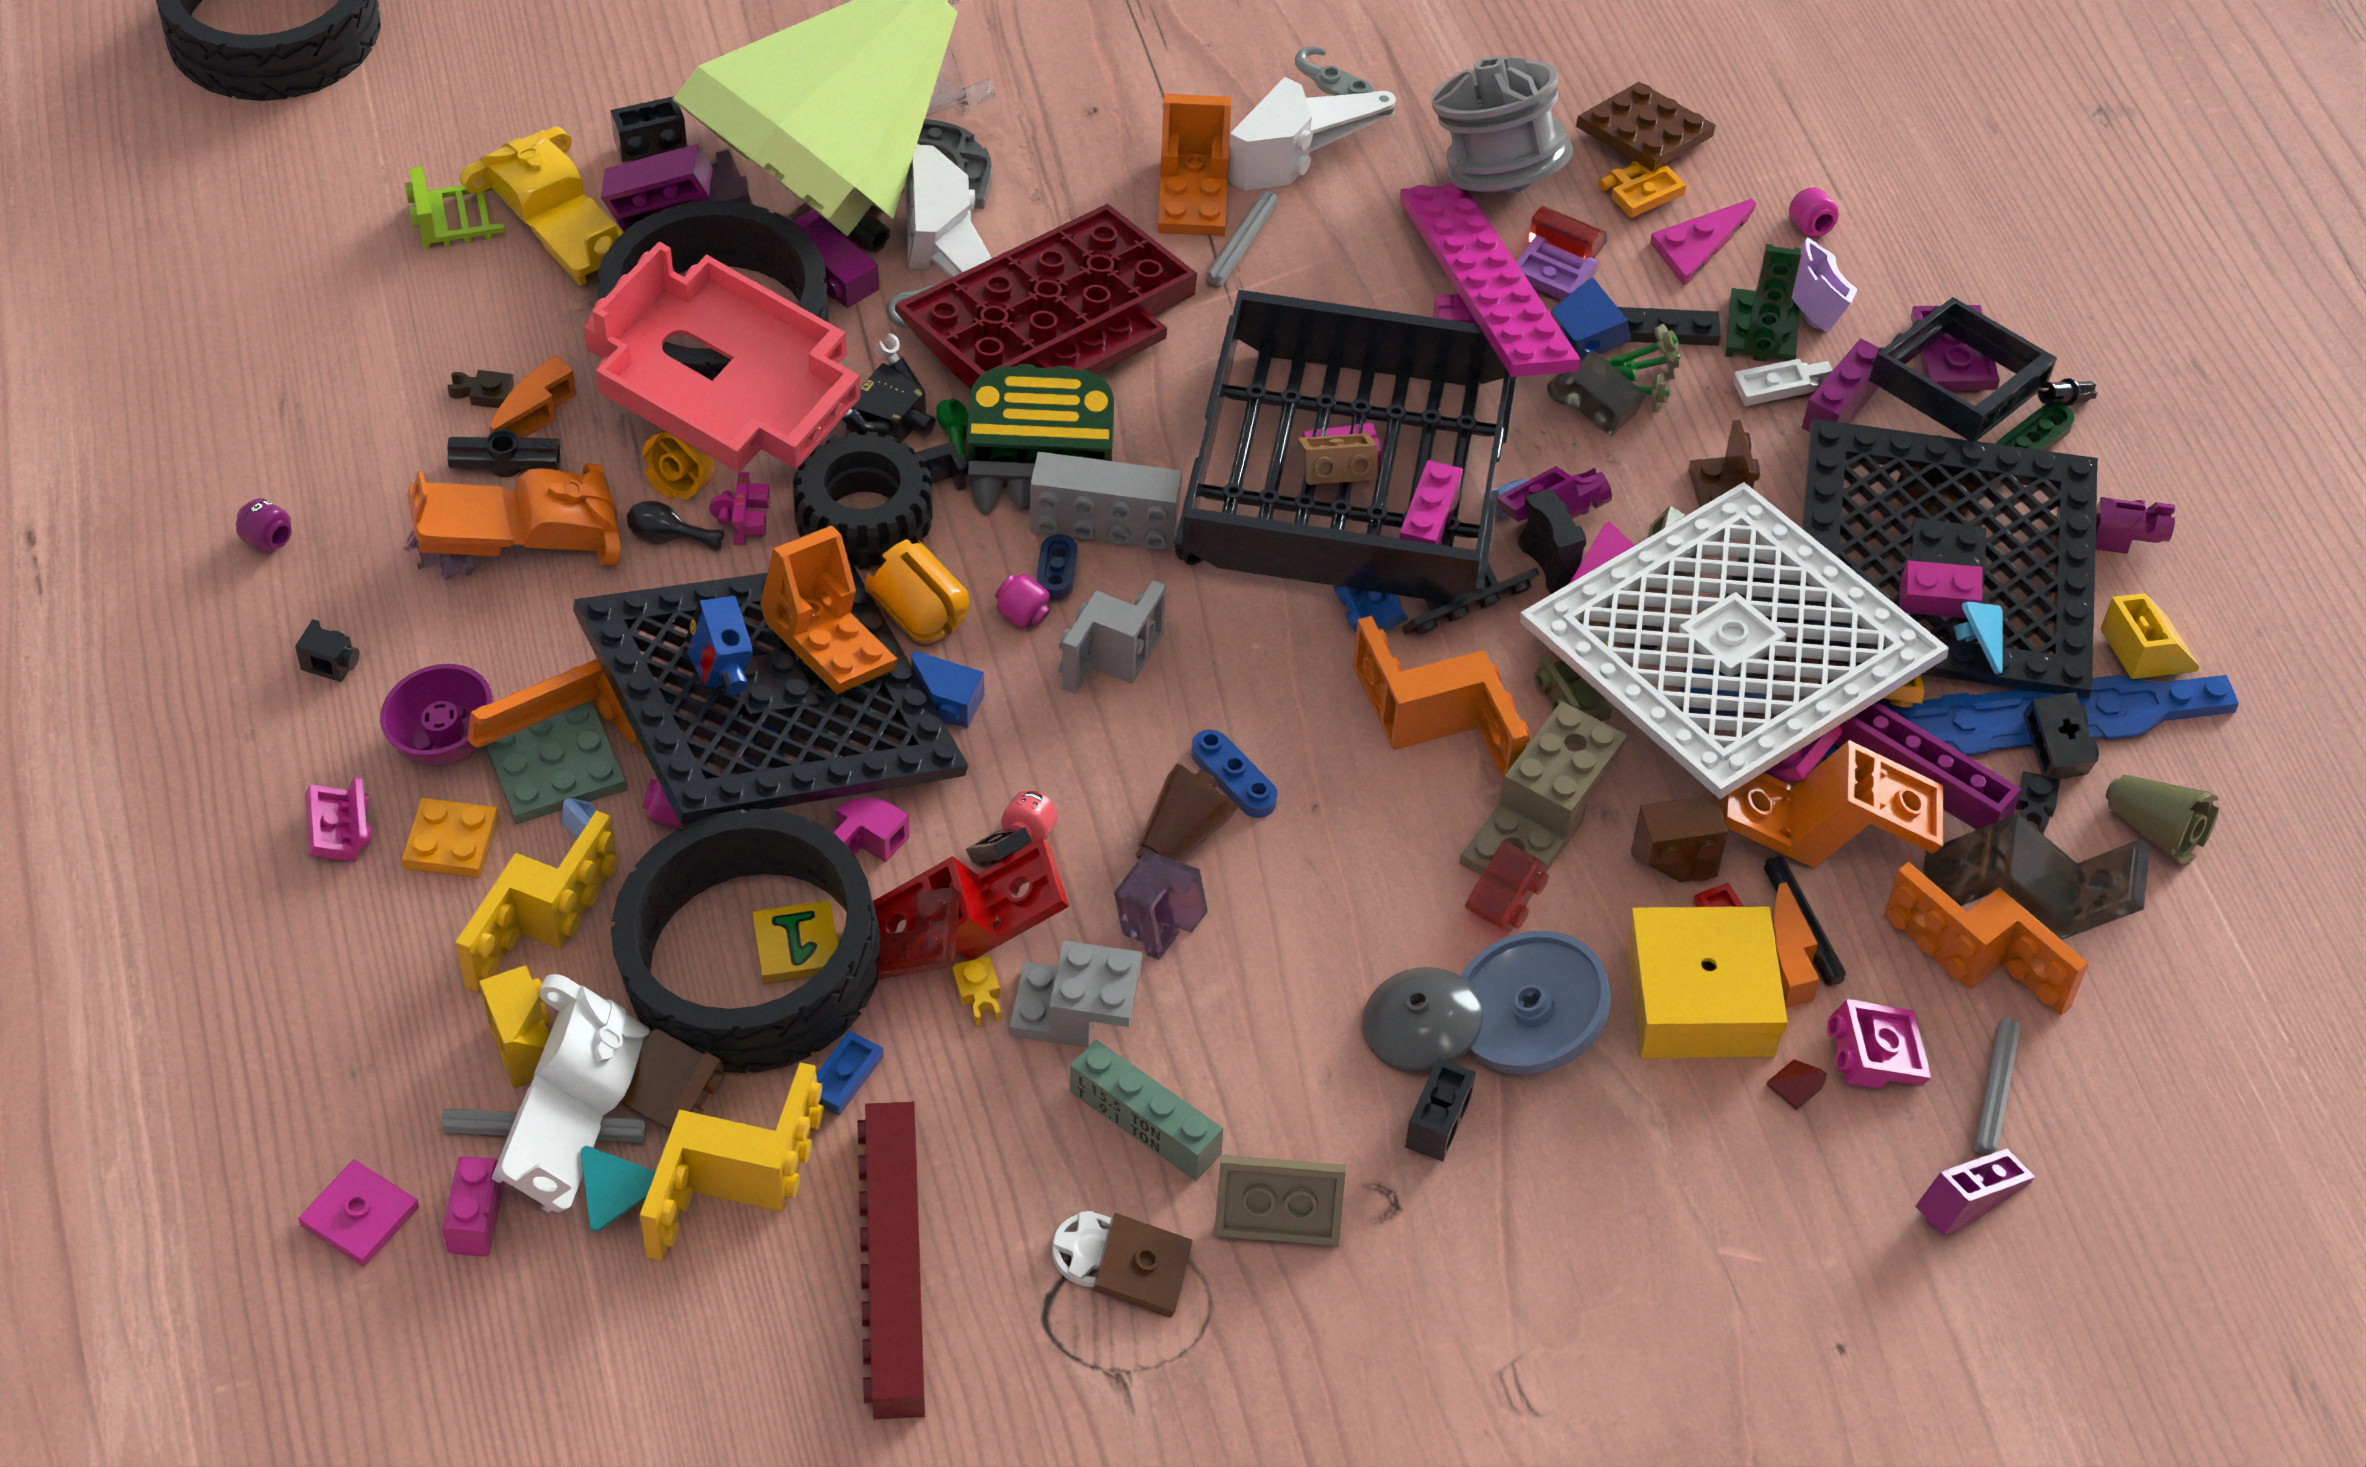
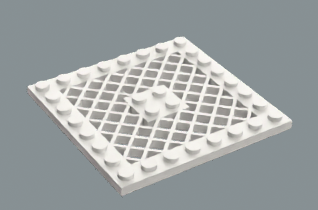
M1745 482L1520 613V623L1719 799H1722L1945 660L1949 649ZM1729 538L1750 540V544L1729 543ZM1702 555L1723 556L1722 561L1701 559ZM1728 557L1749 558L1748 563L1728 561ZM1754 559L1775 560V565L1754 563ZM1674 571L1694 572L1695 577L1674 576ZM1700 573L1721 575V579L1700 578ZM1726 576L1747 577V581L1726 580ZM1753 577L1774 579L1773 583L1753 582ZM1779 579L1800 581V586L1779 584ZM1646 587L1667 589V593L1646 592ZM1672 590L1693 591V596L1672 594ZM1709 592L1720 593L1719 598L1700 597L1698 593ZM1740 595H1746V600ZM1752 596L1770 597L1772 602L1751 601ZM1778 598L1799 600V605L1778 603ZM1805 600L1825 602V607L1805 605ZM1618 604L1639 606L1638 610L1617 609ZM1644 606L1665 608V613L1644 611ZM1670 608L1692 610L1691 615L1670 613ZM1777 617L1798 619V623L1777 622ZM1804 619L1824 621V626L1803 623ZM1589 621L1610 622V627L1589 626ZM1830 622L1851 623V628L1830 626ZM1616 623L1637 625L1636 630L1615 628ZM1642 625L1663 627V632L1642 630ZM1669 627L1679 628V633L1668 632ZM1786 637L1797 638L1796 643L1786 642ZM1803 638L1823 640V645L1804 644L1802 640ZM1602 641H1608V646H1606ZM1614 642L1635 644L1634 649L1613 646ZM1829 642H1850V647L1829 646ZM1856 643L1877 644V649L1856 648ZM1640 644L1662 647L1661 651L1640 649ZM1667 646L1688 648V653L1667 652ZM1694 649H1695L1699 654H1693ZM1769 655L1768 660H1762L1764 657ZM1774 655L1795 657V662L1774 661ZM1801 658L1822 659V664L1801 663ZM1828 661H1849V667L1828 665ZM1856 662H1861V663H1862V664L1858 665L1857 667H1855V666H1856ZM1627 663H1633V668L1630 667ZM1638 664L1660 665V669H1638ZM1665 666L1687 667L1686 673L1665 671ZM1692 668L1713 670V675L1692 673ZM1719 671L1722 672L1725 676H1719ZM1746 672L1767 674V680L1746 678ZM1740 673V677H1733L1736 674ZM1773 675L1794 676V682L1773 680ZM1800 677L1821 679V684L1800 682ZM1828 679L1834 680V681H1832L1831 683H1829V684L1827 685V680H1828ZM1651 684H1656V685H1658V690H1657L1655 687H1653ZM1663 686L1685 687V692L1663 691ZM1690 688L1712 689V695L1690 693ZM1717 691H1738L1739 697L1717 695ZM1745 692L1766 694V699L1744 698ZM1772 694L1793 696V702L1772 700ZM1799 697H1806L1799 702ZM1676 706L1683 707V712ZM1689 707L1710 709V715L1688 713ZM1716 710L1738 711L1737 717L1716 715ZM1743 712L1763 713L1765 717L1764 719L1744 718ZM1771 714L1777 715L1770 720ZM1701 728L1709 729V734H1707V733H1706L1703 729H1701ZM1714 730L1736 731V737L1714 735ZM1742 732H1750L1742 737Z

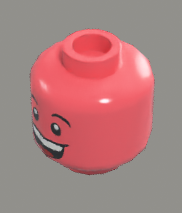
M1030 790L1020 792L1012 799L1003 812L1001 818L1002 829L1025 827L1032 841L1023 847L1040 838L1046 840L1055 827L1058 818L1057 809L1050 798L1041 792Z

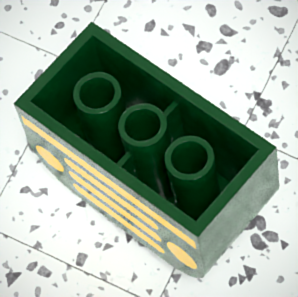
M1021 364L1017 367L1006 366L988 370L973 384L969 398L967 429L968 466L969 460L1035 463L1038 452L1113 461L1114 396L1108 383L1099 375L1086 370L1071 369L1067 366L1036 368L1030 364Z

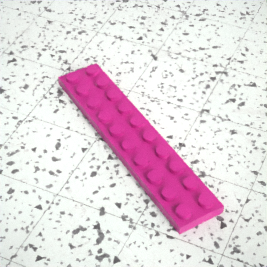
M1448 183L1445 186L1428 187L1417 185L1413 188L1401 189L1400 203L1511 377L1579 371L1580 357L1470 192L1455 187L1452 183Z

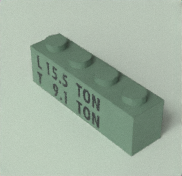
M1097 1039L1070 1065V1092L1195 1181L1222 1154L1223 1128Z

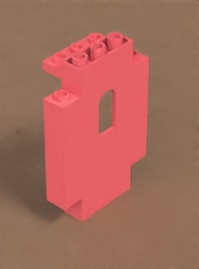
M658 242L649 252H645L640 257L638 264L627 275L625 274L620 277L615 288L605 298L597 301L592 311L593 315L588 318L584 326L587 350L603 358L596 370L599 393L738 473L744 469L761 449L797 469L861 398L860 375L839 364L847 355L846 332L708 255H705L697 265H692L685 277L673 271L671 248L661 242ZM687 335L729 358L731 361L712 381L665 354L662 347L665 341L672 336Z

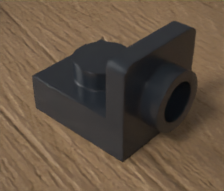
M952 442L915 452L925 461L926 468L930 471L932 483H937L951 477L958 491L965 489V475H968L969 466L964 454H958Z

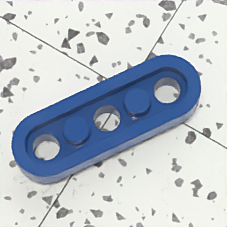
M1204 730L1195 735L1192 740L1191 750L1194 762L1217 781V786L1245 814L1255 818L1270 815L1277 805V789L1274 784L1223 733L1217 730ZM1236 767L1239 770H1231L1230 768ZM1254 792H1262L1263 794L1257 795Z

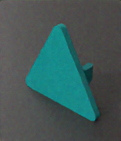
M584 1146L581 1149V1160L590 1230L599 1232L645 1200L656 1171L595 1148Z

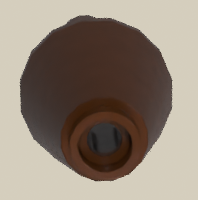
M1176 764L1167 775L1138 843L1139 850L1135 854L1137 859L1148 869L1160 873L1163 868L1170 867L1228 822L1238 809L1233 800L1220 794L1215 789L1218 783L1210 774L1203 770H1199L1197 774H1194L1183 765Z

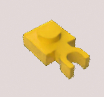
M990 956L951 965L952 977L961 1005L973 1003L975 1026H981L980 1013L982 1011H991L994 1014L995 1022L1001 1021V1010L998 1002L994 999L1000 997V986Z

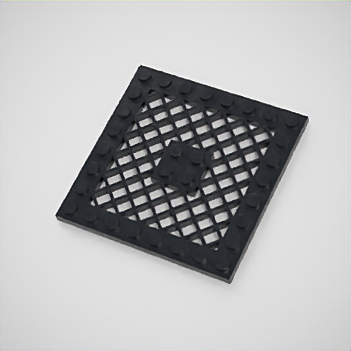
M1812 418L1802 529L1898 607L1899 594L1890 598L1882 588L1890 584L1899 593L1900 577L1909 560L1982 567V590L1985 585L1991 592L1984 597L1982 596L1981 603L1993 604L2000 600L2009 608V610L2003 613V634L2008 639L2003 642L2002 673L2000 674L1993 672L1981 645L1976 643L1978 639L1968 642L1965 639L1957 641L1953 628L1958 624L1969 622L1967 618L1951 617L1945 621L1941 616L1913 613L1909 615L1916 622L1925 618L1934 627L1929 632L1949 648L1945 660L1921 675L2054 694L2076 692L2077 697L2089 698L2092 691L2098 458L1979 441L1970 442L1964 439ZM1860 465L1870 473L1864 478H1861L1854 471ZM1912 467H1918L1920 470L1916 472ZM1897 470L1903 477L1907 475L1908 478L1897 483L1889 474ZM1933 475L1941 485L1933 488L1925 479ZM1845 479L1851 486L1843 490ZM1969 480L1978 489L1969 493L1960 484ZM1879 482L1887 491L1878 495L1870 486ZM2005 485L2013 495L2005 498L1997 489ZM1915 487L1923 496L1914 500L1906 491ZM2039 490L2049 498L2043 504L2033 495ZM1951 492L1959 501L1950 505L1941 495ZM1858 493L1868 501L1861 507L1852 499ZM1987 497L1995 506L1987 510L1978 501ZM1894 498L1904 506L1897 512L1888 504ZM2022 502L2031 511L2023 515L2014 506ZM1930 503L1940 511V513L1933 517L1924 509ZM1967 506L1970 508L1969 511L1976 516L1970 522L1960 514V511ZM1842 507L1849 513L1841 518ZM2056 507H2057V517L2050 512L2051 510H2053V509L2056 508ZM1877 510L1885 519L1876 523L1868 514ZM2002 513L2012 521L2006 527L1996 519ZM1911 515L1914 516L1912 526L1904 520ZM2039 518L2049 528L2040 532L2032 522ZM1858 522L1866 531L1857 535L1849 526ZM1894 527L1903 536L1894 540L1885 531ZM1988 528L1993 533V535L1986 539V531ZM2021 530L2030 540L2022 544L2013 534ZM1841 535L1847 541V543L1839 547V540ZM2055 535H2056V546L2049 540V539H2051L2052 537H2054ZM1874 538L1883 546L1877 552L1866 544ZM2003 542L2011 552L2003 556L1994 546ZM1908 544H1910V555L1903 549ZM2039 547L2047 557L2040 561L2030 551ZM1854 550L1864 558V560L1857 564L1847 556ZM1890 555L1900 563L1894 569L1884 561ZM1985 556L1992 562L1987 567H1985ZM2020 559L2029 568L2021 573L2012 563ZM2054 564H2056L2055 575L2048 569ZM1871 567L1881 575L1875 581L1865 573ZM2000 570L2010 579L2003 585L1993 576ZM2038 576L2046 586L2039 590L2029 580ZM2019 588L2028 597L2020 602L2010 592ZM2055 592L2053 604L2047 597ZM1805 600V605L1825 607V602ZM2037 605L2046 615L2037 619L2028 609ZM2018 617L2027 627L2018 631L2009 621ZM1804 619L1803 624L1824 626V621ZM1831 621L1830 626L1851 628V623ZM2054 622L2053 633L2046 627ZM2035 634L2045 644L2037 649L2027 638ZM1803 638L1802 643L1823 645V640ZM1830 641L1829 646L1850 647V642ZM1856 643V648L1877 649V644ZM1829 660V662L1849 664V661Z
M852 561L849 562L856 594L851 613L898 660L895 670L862 683V685L871 688V692L855 686L839 693L837 697L820 691L821 688L834 692L774 631L768 629L769 626L766 624L760 606L767 573L575 599L573 612L680 824L695 822L709 815L740 809L748 812L750 809H773L966 776L969 765L875 601L865 591L864 582ZM735 596L752 645V655L744 673L748 686L738 694L726 693L723 685L708 687L703 684L683 645L687 634L674 629L675 626H678L687 631L689 630L696 608L701 600ZM747 616L761 623L757 625L745 620L744 617ZM639 632H645L656 638L654 640H651L647 637L640 635ZM666 641L680 647V649L675 650L663 645V643ZM760 641L769 646L774 647V650L772 651L763 646L758 645V642ZM656 657L658 659L668 662L669 664L668 666H665L656 661H653L652 658ZM680 667L694 674L691 677L677 671V668ZM669 683L683 690L680 693L678 691L666 687L665 685ZM692 693L707 699V702H701L690 697ZM848 698L862 704L860 708L844 700ZM719 704L733 711L727 713L716 708L715 705ZM819 706L828 711L826 713L819 711ZM870 708L886 714V718L869 712ZM682 709L696 715V718L693 719L678 712ZM839 714L853 721L850 724L834 716ZM803 719L817 725V728L814 729L800 723V720ZM708 720L722 727L718 730L704 724V721ZM860 724L876 730V734L860 728ZM765 725H769L773 728L782 731V733L779 735L775 732L765 729L764 727ZM732 730L746 736V739L742 740L728 733ZM825 730L842 736L841 740L824 733ZM886 734L902 742L897 744L883 737ZM792 735L806 741L807 743L806 745H803L801 743L789 739V737ZM694 736H697L711 743L707 746L692 739ZM850 740L866 746V750L849 744ZM758 741L772 748L768 751L754 745V742ZM723 747L736 754L733 757L718 751V748ZM814 747H821L832 752V754L829 756L815 750ZM781 751L797 759L794 762L778 754ZM746 757L761 765L758 768L742 760ZM708 763L725 769L722 774L706 766Z

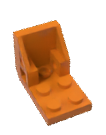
M1164 93L1157 233L1225 236L1231 97Z
M829 526L773 548L760 606L766 624L836 694H839L895 670L898 659L851 613L856 594L854 580L842 535L833 526Z

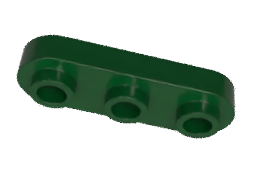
M2062 403L2045 404L2000 438L1996 444L2047 451L2070 433L2075 419L2074 413L2068 406Z

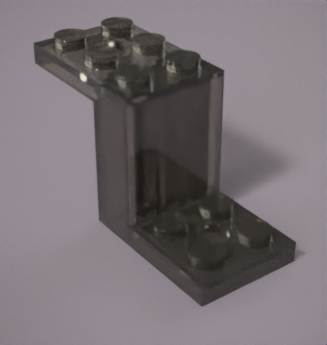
M2017 813L1945 842L1935 853L1926 850L1923 874L1960 906L1986 897L2000 887L2051 932L2063 940L2144 910L2150 846L2143 840L2138 839L2076 863Z

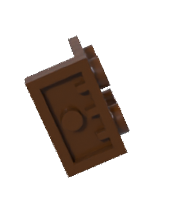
M1733 420L1725 457L1690 460L1688 470L1699 507L1704 506L1743 482L1754 489V482L1760 478L1759 462L1757 459H1753L1751 454V437L1749 432H1744L1741 420Z

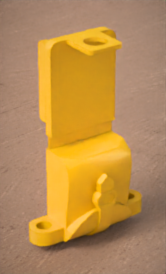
M552 127L545 131L539 130L522 139L515 138L504 143L501 148L482 156L480 160L466 166L460 174L461 184L472 194L492 188L525 224H528L532 232L541 240L545 250L580 287L587 284V274L600 269L603 257L613 242L616 243L617 238L624 233L591 197L588 198L584 194L582 179L578 169L571 159L565 155L571 147V137L561 127Z

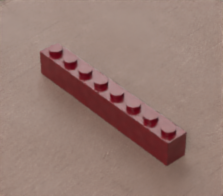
M914 1101L865 1104V1120H857L858 1145L866 1144V1155H858L859 1180H867V1191H859L860 1216H868V1227H860L861 1253L869 1252V1264H861V1289H869L870 1301L861 1302L862 1327H870L871 1339H862L863 1365H871L872 1376L863 1377L864 1404L872 1403L873 1420L925 1417Z

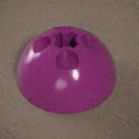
M437 664L419 669L398 682L385 698L380 713V724L383 734L397 752L416 763L429 766H444L459 762L479 748L473 746L467 740L470 715L477 708L494 702L490 686L482 675L462 665Z

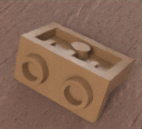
M1369 433L1298 438V453L1305 462V481L1307 484L1377 479V444Z

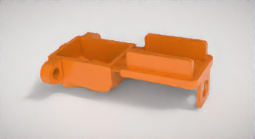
M586 463L582 474L544 468L529 469L518 478L514 491L503 490L502 486L425 482L423 471L417 472L415 482L409 486L407 493L414 533L416 539L419 540L418 547L421 553L498 556L501 553L502 547L524 545V548L597 551L601 566H617L619 563L621 546L617 525V508L601 464Z

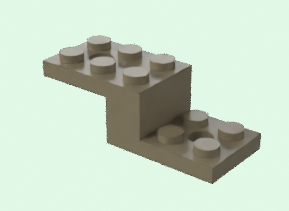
M1561 701L1505 774L1500 804L1463 851L1460 857V864L1527 899L1583 823L1589 793L1626 745L1628 735ZM1569 743H1577L1580 744L1584 748V750L1574 752L1569 750L1566 747V745ZM1514 846L1519 848L1522 854L1511 856L1505 853L1503 849Z

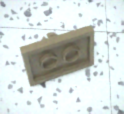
M1221 1155L1214 1236L1339 1246L1346 1165Z

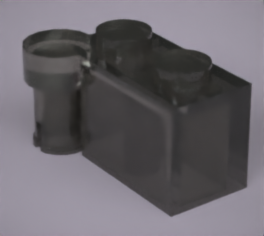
M1594 350L1580 361L1579 371L1558 374L1547 384V391L1555 402L1562 405L1569 403L1576 407L1596 427L1601 428L1609 436L1614 435L1637 414L1646 396V393Z

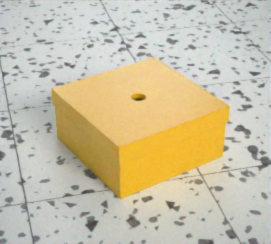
M1770 907L1632 908L1630 915L1631 927L1626 948L1640 1058L1775 1057L1781 1035L1785 1034L1788 1021Z

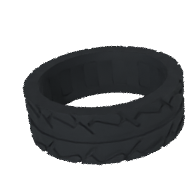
M156 0L166 45L177 68L187 78L189 77L192 82L210 92L230 98L234 96L237 99L270 101L287 99L289 96L295 98L317 92L338 82L340 77H346L363 63L372 51V48H370L372 44H376L381 29L380 11L377 8L379 7L378 0H339L336 5L322 16L303 26L263 35L235 34L202 24L192 17L193 11L202 0Z
M713 200L687 202L663 209L659 214L655 212L634 223L617 238L616 243L613 242L602 259L597 277L599 300L605 298L615 288L620 277L625 274L627 275L638 264L640 257L645 252H649L658 242H661L671 248L673 271L678 274L688 271L692 265H697L705 255H708L728 267H739L756 271L777 280L799 300V307L829 323L824 259L815 243H811L808 240L810 237L793 221L776 212H768L769 209L746 202L725 200L713 202ZM666 341L662 347L665 354L712 381L731 361L713 349L689 348Z
M740 809L712 814L685 825L686 829H677L655 844L635 865L637 869L629 873L617 895L611 921L615 922V926L611 927L613 955L631 1004L641 1023L648 1026L651 1031L659 1029L702 1054L706 1052L712 1054L722 1061L725 1066L723 1072L746 1073V1070L756 1073L784 1068L812 1056L811 1052H820L850 1028L862 1014L859 1010L867 1006L878 984L882 957H879L882 952V943L868 880L854 853L835 833L813 820L810 822L805 817L781 810L750 809L748 812ZM772 874L797 878L812 883L830 894L847 913L845 929L838 947L825 966L803 986L782 998L757 1006L728 1009L707 1007L678 997L661 986L650 973L652 955L661 931L675 912L697 894L715 884L737 877Z

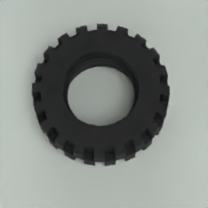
M857 432L846 433V437L840 439L838 436L832 437L826 441V445L822 446L819 444L794 474V513L800 538L833 526L842 535L848 562L852 561L854 566H859V570L870 569L872 565H879L881 567L886 562L882 555L894 545L906 539L912 544H916L919 541L923 543V538L930 531L931 520L933 519L930 471L926 468L923 458L919 454H915L913 448L904 442L901 445L898 444V439L886 435L883 438L879 437L877 432H867L866 435H857ZM858 492L877 493L890 499L884 504L867 509H855L837 503L842 497Z

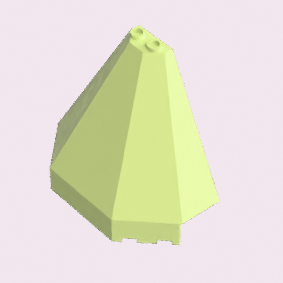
M852 0L697 66L673 97V102L692 115L748 161L751 159L771 174L819 215L848 236L872 204L894 219L958 12L947 3L949 0Z

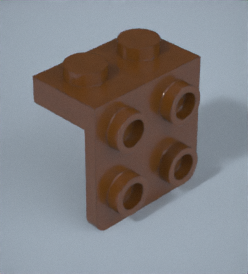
M659 1029L653 1030L641 1047L631 1083L620 1103L671 1131L679 1110L703 1115L704 1109L701 1107L708 1095H714L725 1078V1073H723L725 1066L719 1058L708 1052L702 1054Z

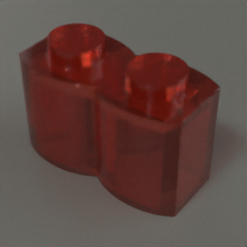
M1503 840L1493 854L1484 874L1472 890L1465 908L1470 913L1508 934L1514 927L1519 929L1529 914V908L1526 907L1529 899L1533 894L1539 895L1548 882L1549 875L1546 873L1548 866L1542 860Z

